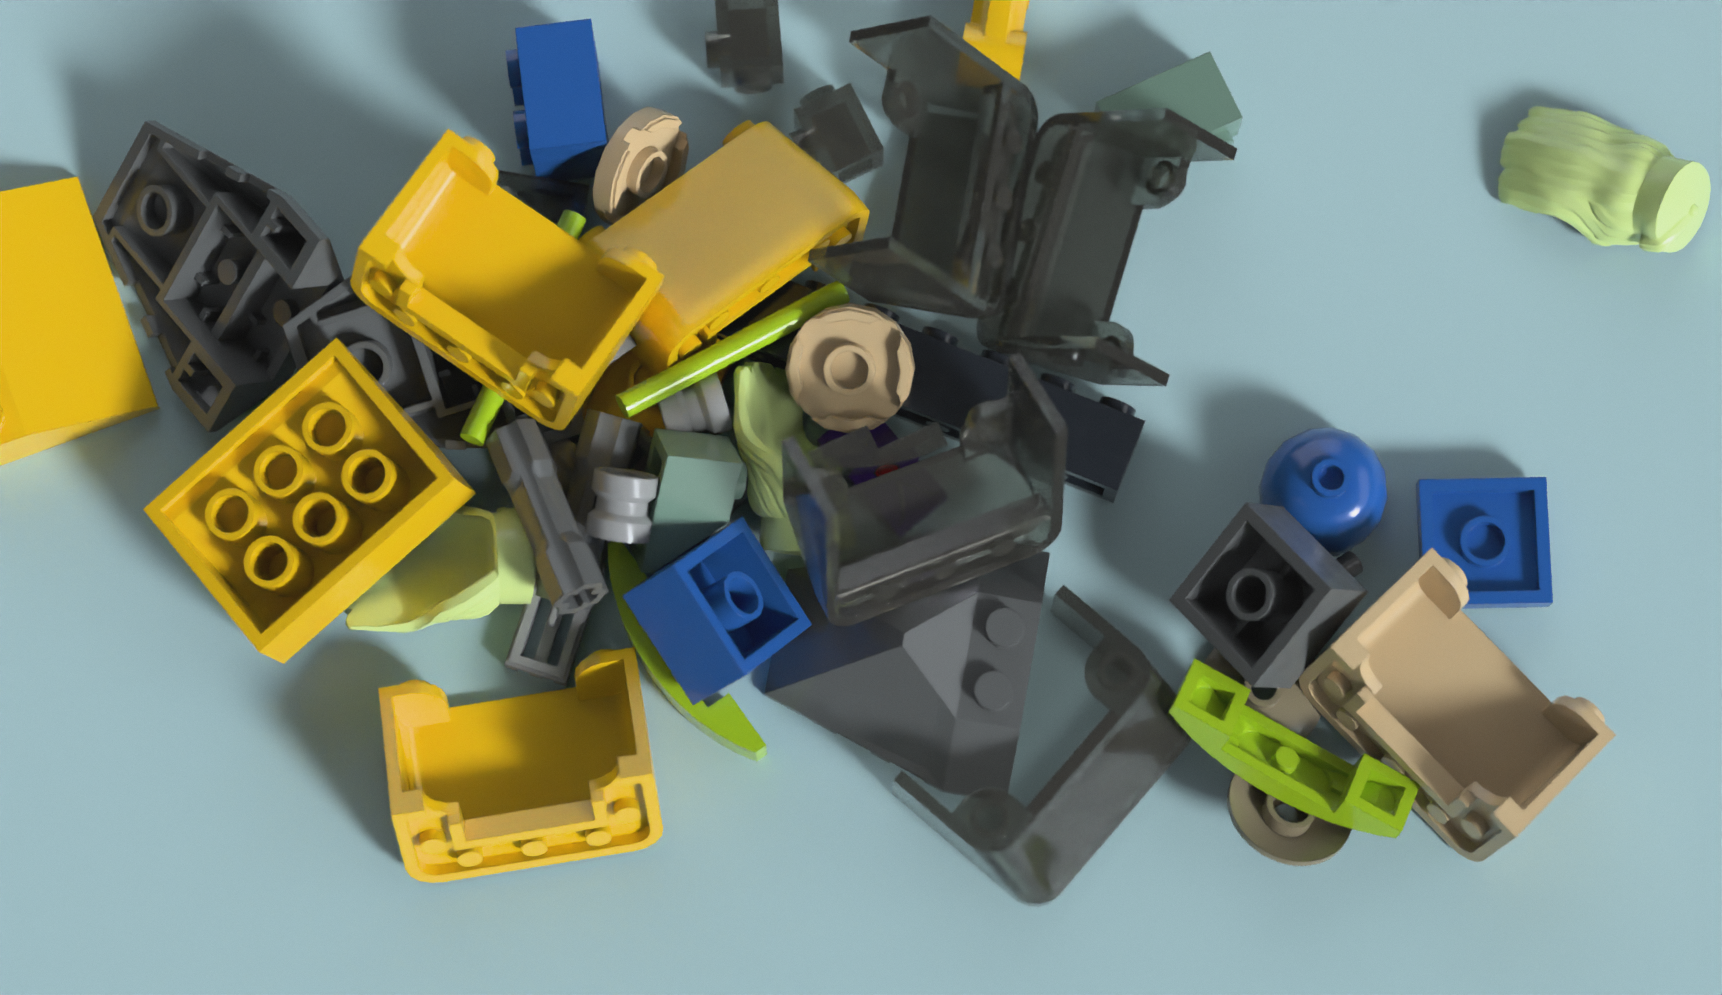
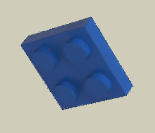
M1546 477L1419 479L1417 481L1416 504L1419 559L1433 548L1441 557L1450 559L1462 569L1468 581L1466 587L1469 594V600L1462 609L1549 607L1553 603Z

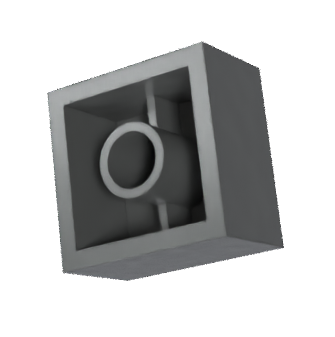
M1246 502L1169 601L1252 687L1290 689L1368 591L1354 578L1362 573L1363 567L1361 561L1353 552L1347 551L1335 559L1284 507Z

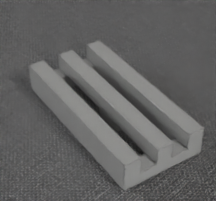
M603 562V566H602V570H601L602 576H603L604 571H605V568H606L605 562ZM536 567L531 604H524L504 665L506 668L515 671L521 670L529 673L531 676L540 679L546 678L553 680L556 684L567 686L594 604H592L591 609H581L574 614L557 667L547 664L563 618V614H558L556 607L551 606L534 659L524 657L523 654L542 597L535 595L540 580Z

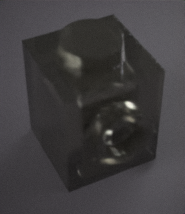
M715 0L717 30L705 31L707 67L708 69L720 68L722 88L734 87L735 92L740 94H759L771 90L772 84L784 83L778 0Z
M851 83L836 90L833 85H825L811 91L800 100L801 106L794 109L795 131L789 133L788 137L845 184L883 166L884 148Z

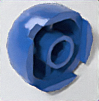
M1333 427L1308 429L1285 440L1268 459L1259 484L1260 504L1284 507L1332 556H1340L1352 550L1354 546L1364 542L1380 523L1388 499L1385 470L1375 451L1355 434Z

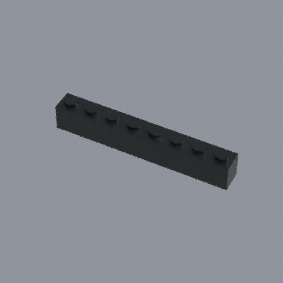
M806 280L803 286L788 281L720 330L716 338L723 340L826 286V284L814 280ZM872 303L864 304V306L877 308L897 323L899 322L900 317L891 310ZM898 323L911 343L915 372L910 394L896 414L893 415L894 417L1114 503L1145 420L1134 416L1136 410L1132 406L1107 396H1101L1099 402L1076 394L1077 387L1072 382L1057 375L1042 373L1038 379L1016 370L1017 362L1001 353L992 350H982L981 355H977L957 347L958 339L943 330L924 326L922 332ZM801 328L749 354L745 358L756 362L772 364L773 368L778 367L785 370L790 344Z

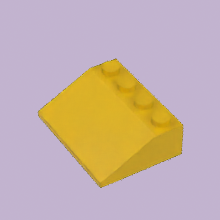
M78 176L0 191V466L160 409Z
M335 338L143 510L258 652L284 664L470 500L476 492L434 442L338 338Z

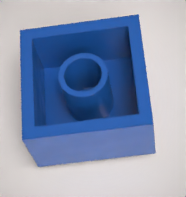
M591 18L515 28L517 49L505 50L514 105H524L525 110L513 111L517 148L520 150L522 166H534L538 184L594 178L604 148L608 144L598 55Z
M743 516L700 541L623 595L638 623L645 630L671 670L674 679L680 684L693 705L746 676L812 625Z

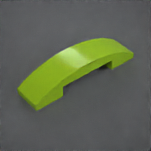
M609 542V572L620 618L632 647H635L639 661L666 699L689 722L720 745L756 762L766 756V744L730 693L709 707L706 706L703 700L695 705L691 703L623 598L625 593L647 579V576L644 572L640 571L637 562L623 542Z
M1194 658L1189 665L1169 713L1180 727L1209 755L1248 783L1305 813L1369 834L1397 838L1400 835L1420 787L1416 781L1366 753L1354 765L1246 706L1245 703L1251 689Z

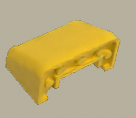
M747 120L739 124L724 138L722 148L607 229L602 225L596 226L578 239L601 256L609 248H619L622 250L626 246L637 248L648 255L656 264L657 271L665 276L660 289L630 332V336L637 344L630 351L651 377L681 362L682 359L690 357L700 347L705 349L715 344L717 333L809 266L816 272L825 265L827 256L837 266L861 249L870 214L869 209L852 189L768 121H762L754 125L751 120Z
M447 129L358 247L350 279L351 287L355 294L374 311L487 388L493 390L531 418L549 428L563 430L579 410L660 289L665 276L657 271L654 261L637 248L626 246L623 250L609 248L601 256L497 185L499 176L498 170L493 164L495 156L485 144L470 136L462 138L450 129Z
M635 647L618 650L601 649L591 653L575 668L576 687L449 707L448 699L443 689L424 680H408L399 685L378 688L391 818L405 869L412 878L428 883L447 882L632 852L647 848L658 841L662 836L663 824Z

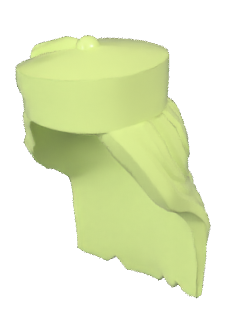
M1534 106L1529 109L1528 118L1521 120L1517 125L1518 130L1508 132L1504 139L1500 164L1504 170L1498 178V195L1501 203L1511 204L1532 213L1550 215L1561 219L1575 227L1592 244L1601 246L1616 244L1640 245L1639 247L1644 251L1676 252L1684 248L1694 237L1706 214L1711 186L1708 172L1699 162L1675 158L1666 145L1655 139L1636 134L1633 130L1616 126L1591 113Z
M745 362L743 366H738L734 371L735 404L733 427L738 443L739 455L747 467V496L752 510L761 517L759 543L764 550L802 556L808 562L816 560L817 557L823 554L838 552L855 546V533L852 526L851 512H849L845 498L841 473L836 463L806 438L803 430L802 407L798 406L790 394L786 370L778 367L773 368L772 364L764 362Z
M463 505L344 610V613L347 614L345 625L350 630L409 633L436 623L449 622L450 620L481 618L490 614L499 604H531L536 579V557L516 508L501 507L497 509V512H490L481 508Z

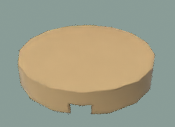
M645 107L632 113L617 128L604 148L595 172L592 195L595 212L603 222L613 225L684 174L689 145L687 133L679 130V126L683 123L677 116L660 108Z
M848 303L827 307L806 320L790 344L785 370L790 394L798 406H801L804 412L812 417L813 421L826 429L855 433L875 429L896 414L910 394L915 363L911 343L896 321L877 308Z

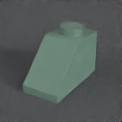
M1210 51L1096 101L1093 114V122L1098 131L1180 160L1195 153H1198L1200 159H1205L1226 150L1234 143L1232 137L1238 134L1243 118Z
M654 429L645 473L659 477L656 497L648 503L647 516L652 521L650 541L642 544L628 543L640 571L655 573L729 522L734 499L740 500L743 497L747 482L746 464L744 461H741L729 436Z

